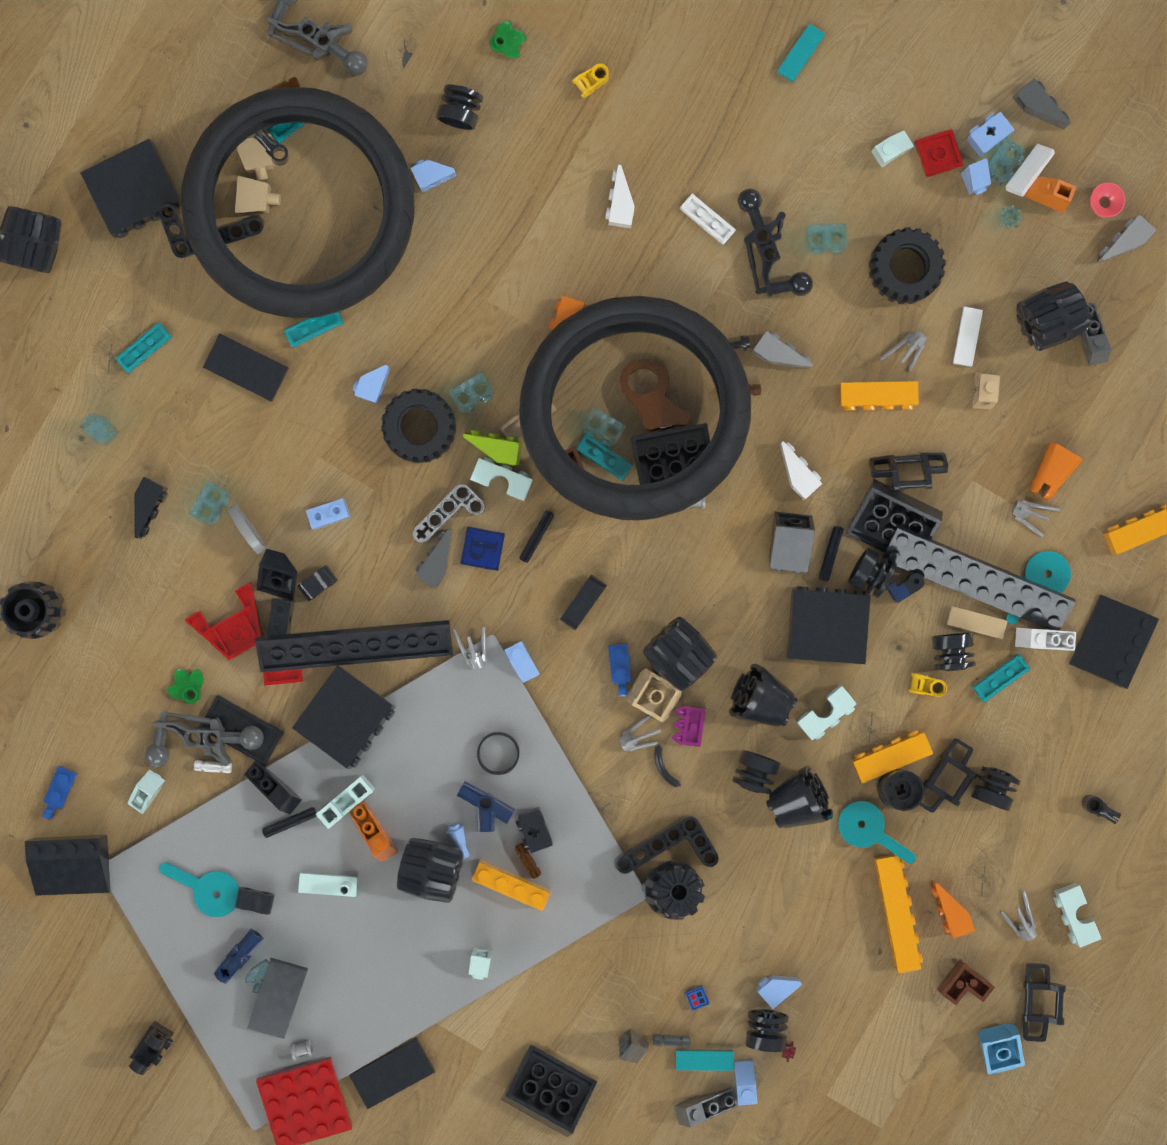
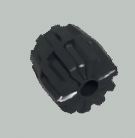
M9 206L6 209L0 228V262L42 273H50L59 247L61 220L44 213Z
M1068 281L1044 288L1022 300L1016 306L1017 321L1022 326L1021 332L1023 336H1027L1028 344L1034 346L1037 351L1051 348L1075 338L1087 331L1091 323L1089 308L1084 296L1076 285Z
M28 581L14 585L8 589L9 593L0 599V621H4L7 626L6 630L9 633L18 635L21 638L37 639L47 636L61 626L59 621L61 617L66 615V609L62 608L64 598L61 593H57L54 591L53 586L43 582Z
M680 616L663 627L660 633L654 636L643 650L644 656L655 670L678 691H683L695 683L713 665L717 658L716 652L704 637Z
M419 838L409 839L399 866L397 889L421 899L444 903L451 902L460 878L459 873L464 857L463 851L437 841Z
M662 861L658 863V866L654 869H649L646 873L648 877L646 883H642V891L645 894L646 903L655 913L667 919L683 920L685 916H693L698 912L697 905L704 902L705 895L702 894V887L705 885L695 869L680 861Z

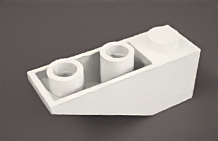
M618 165V169L613 170L612 181L615 182V187L610 189L609 200L612 201L611 208L607 207L605 219H609L608 225L631 229L635 206L622 166Z
M783 441L779 445L790 486L805 500L822 485L820 482L821 477L814 470L811 472L807 466L809 464L803 457H797L794 453L796 450L789 442L785 443Z
M1016 627L1015 647L1075 651L1076 632Z

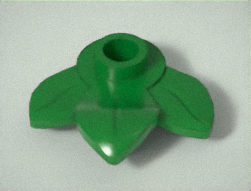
M504 21L497 26L496 34L491 36L489 44L494 52H502L507 58L514 59L520 57V51L517 47L524 43L526 35L519 30H513L511 21ZM496 40H500L502 44H498Z
M176 669L174 675L175 685L167 688L168 693L172 698L183 699L188 704L198 702L201 697L200 688L204 684L203 674L199 669H195L191 674L185 670ZM189 691H193L195 693V696L193 698L189 697Z

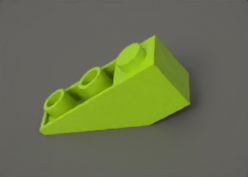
M469 430V432L463 434L465 439L497 463L515 466L520 464L523 441H519L518 437L507 436L506 438H500L497 433L482 435L481 431Z

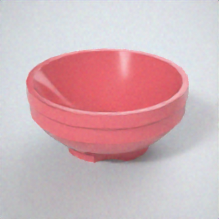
M1109 182L1098 185L1092 191L1089 199L1091 210L1102 218H1111L1118 215L1123 210L1126 201L1123 190L1118 185ZM1106 197L1109 199L1110 204L1107 208L1100 206V198Z

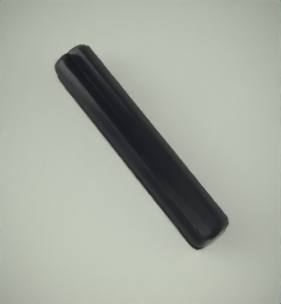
M548 510L544 512L519 557L523 562L528 563L554 518L552 512Z
M833 527L819 574V579L827 582L830 579L844 531L842 527Z
M311 807L263 828L262 833L265 838L271 837L315 818L317 812L314 807Z

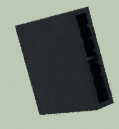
M150 139L80 172L110 234L114 238H123L129 234V231L133 229L139 230L145 227V223L151 220H160L158 211L165 202H173L177 205L178 210L180 209L181 198L154 143ZM165 206L163 208L164 213H173L171 207Z
M797 586V590L792 589L787 658L866 665L871 595H866V591L854 590V594H846L847 590L835 589V593L827 592L828 588L816 587V591H808V587Z
M337 665L292 729L342 766L351 769L359 764L361 754L370 749L374 736H379L383 731L384 727L382 725L386 720L389 721L393 717L396 706L344 668Z

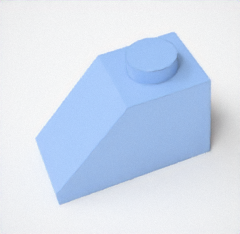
M987 158L969 165L961 173L969 195L973 193L980 195L986 192V188L991 184Z
M419 160L411 168L422 193L456 176L454 168L430 160Z
M384 365L361 376L360 380H356L354 384V395L378 404L391 368Z
M523 641L504 650L523 683L540 674Z
M770 975L768 978H762L758 982L756 989L769 1006L774 1009L798 989L802 983L797 977Z
M753 1060L734 1061L738 1105L758 1104Z

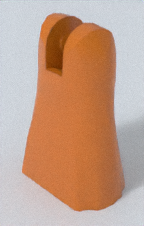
M1050 441L1039 469L1031 483L1030 491L1036 495L1042 485L1046 483L1048 486L1042 495V499L1050 500L1083 459L1059 444Z

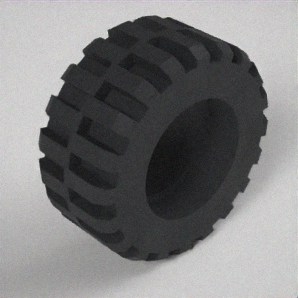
M905 227L903 230H894L876 245L871 254L872 257L869 261L871 271L869 276L873 278L874 282L872 284L874 288L877 287L880 290L879 294L882 297L884 295L887 296V300L891 302L898 301V304H913L919 300L921 301L934 292L940 285L941 278L944 277L945 270L943 269L946 266V259L942 257L944 251L937 246L940 243L936 239L933 241L930 238L931 234L928 232L922 233V229L916 228L911 230L910 227ZM910 249L921 257L924 264V273L917 282L907 284L893 276L889 263L896 251Z
M415 388L411 391L405 390L399 396L391 399L392 402L387 404L385 414L382 415L381 431L384 435V441L392 452L406 461L428 463L431 460L440 458L444 452L448 451L450 444L454 441L456 420L452 409L442 397L427 389L419 390ZM415 408H423L430 411L437 422L435 435L430 441L423 444L409 442L401 431V422L404 415Z

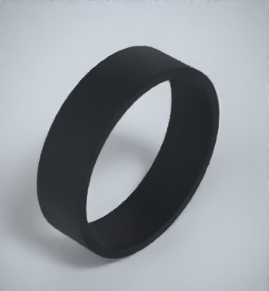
M494 732L488 734L482 739L477 749V759L480 766L492 775L509 773L514 769L519 760V746L516 740L507 733ZM494 735H502L509 738L517 749V759L514 765L503 772L489 770L480 759L482 743Z

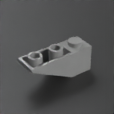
M1140 215L1135 218L1130 217L1123 225L1126 228L1121 233L1118 231L1111 239L1113 243L1109 247L1105 246L1098 254L1101 257L1097 262L1101 263L1139 248L1148 241L1157 229Z
M766 331L752 351L753 354L769 364L810 369L813 366L808 356L805 354L799 355L795 352L796 348L794 346L781 342L779 340L780 337L772 331L770 333Z

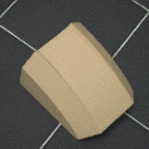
M645 668L639 672V676L630 691L627 692L626 701L657 720L664 722L679 701L682 691H678L664 678Z

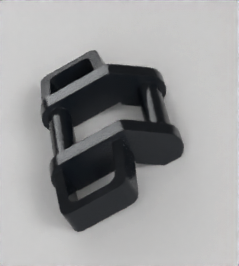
M923 452L920 455H887L869 459L871 477H891L893 492L899 491V489L925 487V489H932L931 474L947 473L949 466L945 453ZM929 461H942L943 465L930 466ZM888 463L889 467L888 470H876L874 465ZM921 463L924 480L899 482L897 464Z
M957 738L951 741L945 752L941 754V759L928 780L925 779L923 782L924 792L929 788L940 795V797L932 807H928L922 802L919 804L921 807L933 813L944 799L957 807L959 806L961 797L972 780L978 776L977 773L966 767L973 753L972 747ZM957 743L967 749L962 763L949 756V753ZM947 763L952 764L967 774L953 797L934 785Z
M1027 963L1023 986L1025 988L1024 1014H1022L1023 1038L1026 1041L1045 1042L1049 1023L1064 1025L1063 998L1064 992H1066V985L1050 982V967L1047 964ZM1044 968L1045 982L1030 981L1031 969ZM1033 989L1056 992L1055 1016L1032 1014ZM1028 1022L1043 1023L1041 1036H1028Z

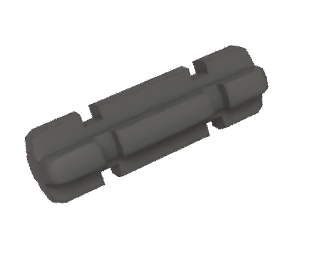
M655 1034L653 1036V1045L655 1046L663 1044L668 1047L682 1046L683 1048H689L691 1043L689 1036H682V1038L675 1035L661 1036L660 1034Z

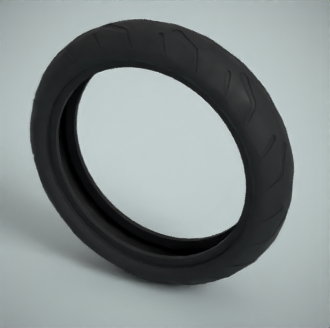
M282 87L269 89L248 96L227 108L204 130L188 160L181 188L184 228L190 246L206 273L225 292L238 301L260 312L281 317H322L345 310L373 294L389 278L399 264L407 248L414 221L415 206L412 179L406 160L392 136L377 119L362 107L342 96L316 88ZM284 123H311L326 127L343 135L366 156L381 186L383 217L372 246L359 262L349 270L320 283L304 285L285 284L255 273L240 262L229 250L216 225L214 196L217 180L225 162L232 152L248 137L261 129Z
M647 296L615 297L582 308L559 323L543 340L531 359L523 380L520 394L519 419L524 443L532 461L544 479L561 496L597 515L620 520H649L683 511L709 495L730 474L741 455L749 432L751 392L745 370L737 353L724 334L706 318L676 302L662 298ZM630 332H643L663 336L679 343L692 352L709 372L716 387L720 407L716 430L703 453L680 473L659 482L642 485L613 483L584 470L562 448L554 432L551 419L552 401L556 385L570 362L593 343L609 336Z

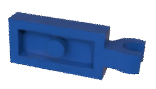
M627 643L608 645L612 684L618 683L619 697L627 696L626 682H631Z
M58 766L43 801L48 804L43 813V818L53 819L56 809H63L78 773Z

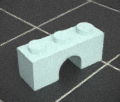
M484 457L483 460L478 459L470 479L471 481L489 487L495 477H505L509 482L506 494L525 502L533 479H530V474L520 471L519 474L512 471V467L502 464L500 467L494 464L495 460Z
M839 685L825 696L831 706L830 712L826 716L818 717L810 709L796 720V723L811 740L820 739L825 734L824 730L829 726L833 728L840 722L839 718L844 714L847 716L855 710L854 706L857 703L843 686Z
M362 775L316 815L329 829L371 794L375 788Z
M1072 883L1055 890L1056 897H1054L1056 906L1062 910L1063 915H1061V919L1064 925L1069 927L1070 932L1068 936L1072 944L1075 943L1081 948L1101 940L1095 921L1090 918L1079 921L1076 918L1077 909L1087 904L1080 885Z

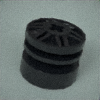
M445 85L443 91L446 94H443L441 98L448 104L439 105L436 119L458 129L475 130L478 115L472 111H479L481 109L480 103L483 102V96L464 86Z
M866 548L855 564L848 583L858 589L867 583L866 593L869 594L874 589L873 597L879 598L890 585L897 563L891 561L887 565L888 558L886 557L880 563H877L879 553Z
M973 633L932 636L933 649L942 650V654L934 656V660H943V663L934 664L936 670L960 671L976 666L974 660L966 661V658L974 657L975 653L965 651V648L974 646Z
M742 750L739 762L746 766L745 770L736 769L735 772L743 776L742 778L733 776L732 781L746 790L770 794L771 789L764 786V784L774 785V782L767 778V775H777L781 763L763 755Z
M982 766L981 771L988 773V777L978 775V778L985 782V785H975L971 797L997 808L1010 811L1014 799L1006 795L1007 791L1017 792V789L1010 787V783L1020 785L1021 780L995 767Z
M896 769L880 777L877 792L880 800L886 806L900 811H909L916 808L923 800L924 786L919 776L913 772ZM899 786L902 789L901 792H897L895 787Z
M771 1009L750 1010L748 1018L751 1020L747 1021V1025L753 1028V1030L746 1032L745 1045L751 1049L764 1052L785 1051L787 1036L780 1032L788 1029L785 1023L788 1022L789 1016Z

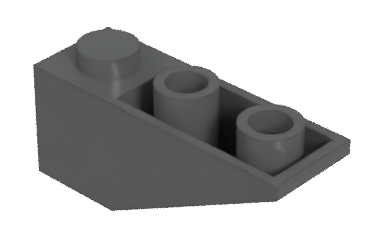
M1035 78L1012 97L1020 108L1031 116L1061 129H1065L1071 124L1068 115L1058 108L1056 100L1045 92L1044 85L1040 81L1037 82Z
M1095 303L1087 304L1091 323L1087 331L1080 334L1089 366L1108 362L1111 353V346Z
M451 529L442 531L438 537L440 541L437 546H432L426 554L429 556L425 562L421 561L415 569L417 571L415 576L433 589H436L447 573L452 538Z
M631 1029L628 1033L624 1032L618 1040L619 1056L624 1061L637 1063L649 1049L648 1043Z
M733 1088L692 1098L674 1106L679 1125L690 1128L738 1107Z

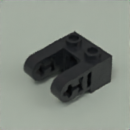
M154 1021L130 1056L133 1059L129 1065L130 1069L137 1074L144 1075L153 1065L157 1067L163 1058L160 1054L164 1049L168 1050L173 1042L171 1037L174 1032Z

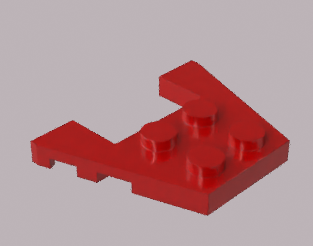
M251 582L235 590L244 609L215 626L210 627L202 611L185 619L189 625L208 640L228 660L256 646L255 637H262Z

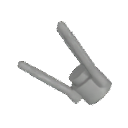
M917 330L913 334L908 333L902 341L880 357V360H884L908 341L907 345L910 348L901 359V363L915 350L916 353L908 368V371H911L925 347L924 343L927 341V338Z
M1018 500L1012 511V514L1015 515L1014 519L1022 522L1032 531L1043 537L1044 534L1027 522L1024 517L1028 518L1030 514L1049 521V517L1032 511L1031 507L1057 512L1060 509Z
M482 627L481 655L480 652L474 651L470 636L467 637L471 654L467 655L456 630L452 629L454 638L470 670L485 667L484 661H487L485 654V627Z
M649 714L631 728L622 732L623 736L619 737V741L624 751L630 750L631 752L636 749L658 745V741L638 744L637 741L661 732L660 728L635 737L634 733L630 734L651 718Z
M1023 890L1022 895L1029 921L1025 920L1020 908H1016L1022 922L1018 925L1019 928L1015 926L1003 911L1001 915L1015 931L1017 937L1021 936L1023 941H1030L1037 936L1026 891Z

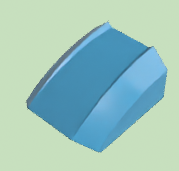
M1005 1023L991 1028H983L980 1031L978 1038L987 1075L1025 1066L1021 1038L1015 1025Z

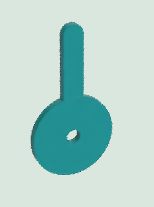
M1043 551L1030 558L1026 564L1024 575L1026 579L1062 593L1070 582L1071 569L1067 560L1062 555L1053 551ZM1046 570H1049L1051 572V576L1049 578L1045 577L1044 575ZM1008 613L1006 616V621L1009 624H1015L1020 619V617Z
M858 801L849 804L841 812L838 822L839 831L843 839L850 845L866 848L878 842L905 862L912 864L916 861V855L884 833V817L875 805L869 802ZM859 821L865 822L864 828L858 827Z
M164 862L160 865L159 871L162 874L194 889L195 904L205 915L223 917L236 908L235 903L239 885L230 874L223 871H212L198 878L170 863ZM214 891H219L220 897L216 898L213 895Z

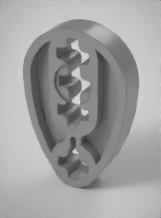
M236 504L230 507L228 512L247 543L257 554L264 552L267 546L246 515Z

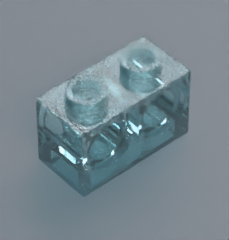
M1006 137L988 162L990 179L1000 186L1005 181L1008 183L1014 175V172H1012L1014 167H1019L1025 156H1023V153L1026 149ZM1008 150L1014 153L1013 159L1007 156L1006 152ZM997 166L1003 168V175L997 173Z
M846 224L807 225L805 228L806 251H811V254H822L823 251L842 253V250H845L847 247ZM838 235L841 240L840 243H834L831 240V236ZM812 236H819L821 243H813Z
M482 372L449 391L461 413L464 411L469 413L476 408L475 405L479 402L484 404L491 400V395L494 394ZM480 384L486 386V391L483 394L476 393V387ZM462 394H467L470 399L468 403L462 404L459 402V397Z
M593 406L581 428L584 429V434L589 435L591 438L594 436L601 439L600 443L609 448L610 446L615 447L626 426ZM598 419L600 426L597 429L591 428L589 425L590 420ZM610 428L614 429L617 433L613 439L608 438L605 434Z
M95 413L89 414L82 421L81 428L97 444L107 446L120 433L104 416Z
M207 480L188 514L207 525L212 526L213 523L216 524L221 517L220 511L222 507H226L231 499L229 497L231 492ZM218 490L220 492V498L219 500L214 501L212 499V493ZM209 507L211 514L205 518L202 514L203 509Z

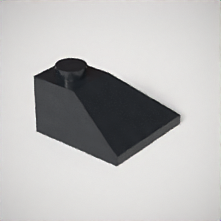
M271 549L265 550L259 563L256 590L293 600L298 572L285 553Z

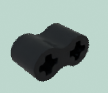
M325 565L301 582L298 588L309 602L335 584L338 579L329 567Z
M239 887L235 907L269 915L271 914L275 894L248 887Z

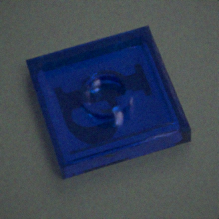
M467 526L460 564L498 571L505 533Z

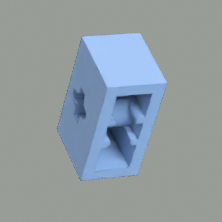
M1001 112L997 115L992 113L984 120V125L981 127L977 125L969 131L970 136L966 140L979 157L983 156L1014 131V128ZM991 131L992 134L987 136L986 132Z
M343 498L306 511L311 528L315 530L351 518L346 500Z

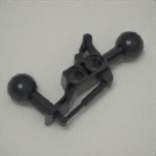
M751 188L743 190L739 194L737 202L740 209L749 214L754 228L744 238V243L746 244L750 268L753 273L755 293H767L768 298H771L774 294L792 292L797 296L807 295L813 288V280L805 272H797L787 281L770 283L769 273L772 265L781 258L775 242L779 241L782 237L781 229L783 228L786 214L779 212L774 221L765 225L759 211L762 203L760 193ZM777 226V233L772 235V232ZM765 232L768 235V239L760 241L757 235ZM752 243L756 244L763 263L761 280L764 287L759 288ZM767 250H772L775 253V257L770 260L766 259L764 253Z

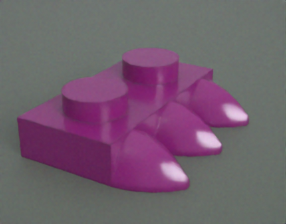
M685 706L675 710L680 717L685 719L674 723V726L683 731V733L673 735L672 739L681 745L701 747L706 709Z

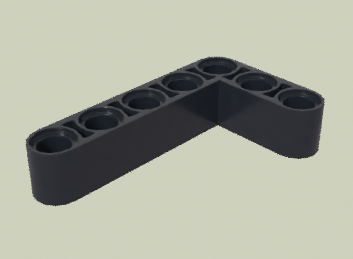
M170 201L163 203L158 212L172 252L178 258L195 255L190 246L177 205ZM165 206L173 209L172 216H167L164 213L163 208ZM253 215L218 226L217 228L223 234L225 244H229L260 234L264 228V220L258 215ZM256 220L260 223L261 227L257 230L252 229L250 222ZM177 225L180 228V233L173 234L170 226ZM232 227H240L242 234H233ZM181 243L186 245L187 252H179L177 245Z
M686 815L617 856L614 866L620 873L627 874L686 838L700 862L705 866H715L719 861V856L699 821L691 815ZM689 819H692L694 822L692 829L685 828V823ZM676 829L678 832L677 837L670 839L668 836L669 832ZM698 836H702L704 839L703 844L700 846L695 845V839ZM656 839L661 841L659 849L652 848V843ZM639 849L645 851V856L642 859H637L635 856L636 851ZM712 853L713 860L709 863L705 862V855ZM623 859L628 860V867L620 869L619 862Z

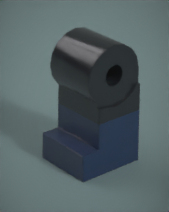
M913 573L908 575L905 581L899 585L890 583L887 591L893 601L899 603L924 586L925 580L921 574Z

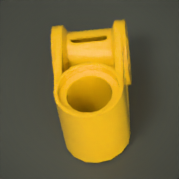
M596 64L586 72L575 77L572 83L577 85L582 93L581 97L585 98L608 82L609 70L604 64ZM598 71H604L606 73V75L603 78H597L595 76V74Z
M911 673L912 683L908 692L936 697L943 696L946 693L947 685L944 681ZM939 682L942 689L940 692L935 693L932 687L935 683Z

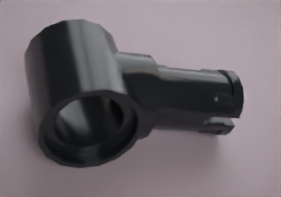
M264 129L259 130V134H255L254 139L266 149L265 152L271 157L275 165L282 166L288 162L289 155L286 146L274 141ZM277 151H282L285 153V156L282 159H277L274 157V154Z
M1087 795L1082 800V807L1086 811L1098 817L1102 816L1113 824L1119 821L1113 816L1120 819L1121 813L1109 808L1100 798L1094 795ZM1096 800V807L1090 809V802Z

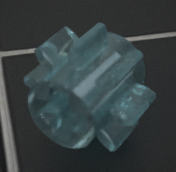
M1011 205L1009 210L1007 207H1003L1002 211L1004 214L998 215V218H1001L1002 221L1000 226L1004 224L1007 226V230L1012 225L1017 228L1019 226L1017 221L1023 219L1019 213L1021 209H1015L1014 205ZM1012 214L1013 218L1009 220L1007 217Z

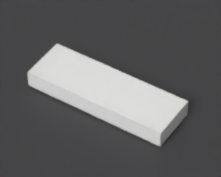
M1037 143L1005 186L1006 191L1023 197L1055 154L1054 149Z
M693 193L680 207L682 212L723 246L736 231L735 228Z
M963 307L952 364L966 367L973 366L983 310Z

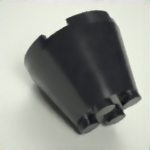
M752 664L750 666L751 670L746 675L742 673L733 689L730 698L733 700L732 708L729 709L730 715L739 720L775 727L785 726L788 723V715L791 709L797 704V698L794 697L791 690L766 668L758 664Z
M810 766L799 769L769 794V800L766 801L768 809L774 812L775 822L779 828L823 823L833 818V810L828 808V793L818 774H812Z

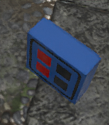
M703 985L685 992L692 1011L710 1004Z

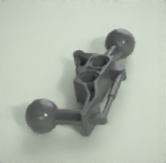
M277 0L271 18L268 16L265 18L270 25L267 30V34L270 37L273 36L290 44V46L314 57L317 61L331 53L344 62L345 70L351 75H361L366 71L368 60L363 53L359 51L348 52L337 44L343 36L352 33L350 24L334 26L330 25V23H325L321 28L306 17L299 23L284 24L282 20L288 6L295 4L298 0ZM306 28H313L310 34H304ZM278 30L285 36L301 38L316 49L313 51L274 32ZM323 38L329 39L326 45L319 44Z
M163 711L161 712L160 720L152 724V726H156L153 744L146 749L145 760L148 765L157 768L164 766L168 762L169 751L165 746L168 729L173 730L183 739L184 747H204V754L215 757L223 766H228L231 763V759L226 753L225 743H241L245 749L255 750L262 745L264 736L263 732L255 726H247L241 732H224V727L219 718L211 719ZM167 717L210 724V727H192L180 720H167ZM191 733L197 734L198 741H194L191 738ZM210 733H214L217 736L216 742L211 740Z

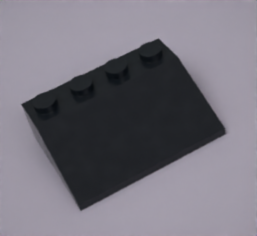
M707 423L631 437L639 484H650L665 480L690 466L703 453L710 442Z
M873 479L846 534L884 552L898 525L932 539L942 522L943 512L901 491L893 492L891 486Z
M1100 595L1069 664L1120 688L1128 689L1159 619L1141 610Z
M107 835L42 837L25 841V859L36 896L111 892Z
M530 1045L501 1100L560 1134L569 1137L573 1134L597 1081L537 1047Z

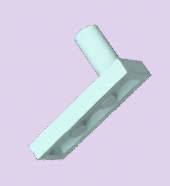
M301 872L298 893L356 897L358 876Z

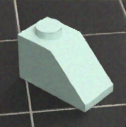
M901 131L876 145L871 152L882 168L912 149L914 145L905 131Z
M149 769L136 784L127 804L143 815L161 790L165 780L159 774Z
M473 948L469 967V975H472V978L481 980L484 977L488 978L492 951Z

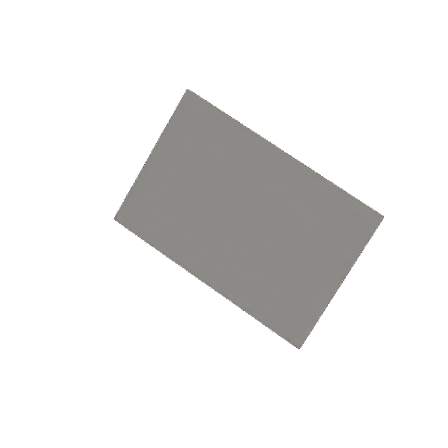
M495 635L486 637L485 654L487 661H484L485 667L470 670L461 652L386 696L385 699L396 706L394 709L395 714L382 725L384 727L383 731L379 736H374L371 741L372 746L367 752L361 754L359 757L361 761L355 768H345L311 742L266 767L302 799L291 814L279 811L247 778L109 860L111 892L252 1130H256L269 1122L256 1078L331 1057L339 1081L646 899L642 891V884L634 870L627 874H622L615 868L614 861L616 857L623 853ZM479 641L473 647L474 651L480 652L481 655V641ZM469 648L465 650L467 655L471 654ZM494 732L509 734L516 740L519 746L520 755L516 766L504 775H492L486 772L480 766L477 759V749L480 742L485 736ZM494 735L482 743L480 759L489 770L503 772L514 765L517 759V749L509 738L502 735ZM364 775L375 788L364 801L390 836L398 852L383 863L376 859L349 812L329 829L318 816L268 838L264 837L262 829L311 807H314L318 813L360 776ZM464 781L486 793L492 794L493 797L515 808L508 823L506 824L495 818L494 832H478L477 807L457 796ZM485 797L481 799V804L484 807H488L491 805V801ZM540 807L552 838L553 846L531 853L530 849L526 850L527 852L529 851L536 863V867L541 871V875L533 879L529 874L530 871L526 869L519 858L520 855L514 849L515 846L523 843L522 839L525 838L523 831L519 832L516 821L519 814ZM451 824H463L466 847L470 856L463 858L462 868L459 873L460 878L451 902L444 903L421 899L399 891L397 889V875L402 855L409 839L419 838L437 841L457 848L445 832ZM530 827L531 830L528 832L537 835L538 828ZM480 859L550 889V895L543 911L472 881ZM621 860L619 862V868H627L629 863L628 860ZM167 862L198 878L212 871L226 872L237 881L239 887H248L275 894L271 914L266 915L235 908L231 913L223 917L207 916L195 904L194 889L162 874L159 871V867L162 863ZM300 873L358 876L357 896L298 893ZM214 891L213 895L218 898L220 897V892ZM251 928L259 932L264 939L252 952L249 960L241 969L237 970L227 984L220 982L215 977L214 972L226 959L227 954L236 944H239ZM473 948L492 951L488 978L484 977L481 980L472 978V975H469ZM270 958L308 968L284 1039L247 1029ZM310 1039L314 1048V1056L310 1057L308 1055L294 1061L290 1045L301 1044Z

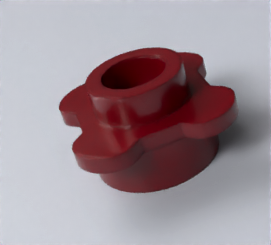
M791 1041V1044L786 1043V1050L782 1052V1058L787 1059V1062H789L790 1058L793 1059L796 1047H793V1041Z

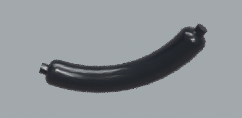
M658 744L655 747L654 758L660 775L670 785L680 787L679 780L672 777L666 770L662 759V747Z

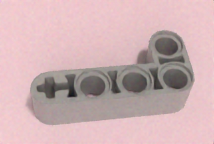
M464 484L457 485L415 527L413 538L417 542L425 543L462 506L471 514L477 516L484 512L485 503L468 486ZM460 488H466L468 491V495L463 499L457 495ZM475 501L480 502L482 506L478 512H473L471 509V504ZM453 502V511L446 512L444 510L445 503ZM434 515H438L441 519L440 524L437 526L431 524V518ZM425 523L434 529L432 532L429 529L425 532V539L422 537L418 538V531H424L427 528L424 526Z

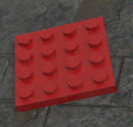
M331 1057L256 1078L258 1090L276 1145H301L352 1130V1123Z

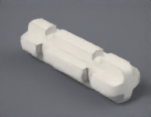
M196 760L194 762V770L230 773L232 771V763L228 766H223L221 762Z

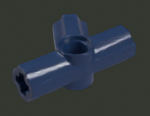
M464 781L457 794L458 797L477 807L478 832H494L495 818L507 824L515 808L493 797L492 794L486 793ZM482 798H489L491 805L488 807L482 806Z
M251 928L239 944L232 948L227 954L226 959L214 972L215 977L220 982L227 984L237 970L244 966L252 956V952L264 939L261 934Z

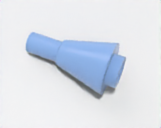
M451 824L445 833L456 847L463 851V858L469 857L470 854L466 847L463 824Z

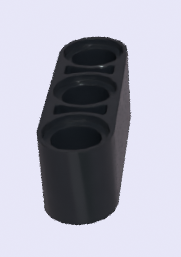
M591 574L560 620L576 630L607 585Z

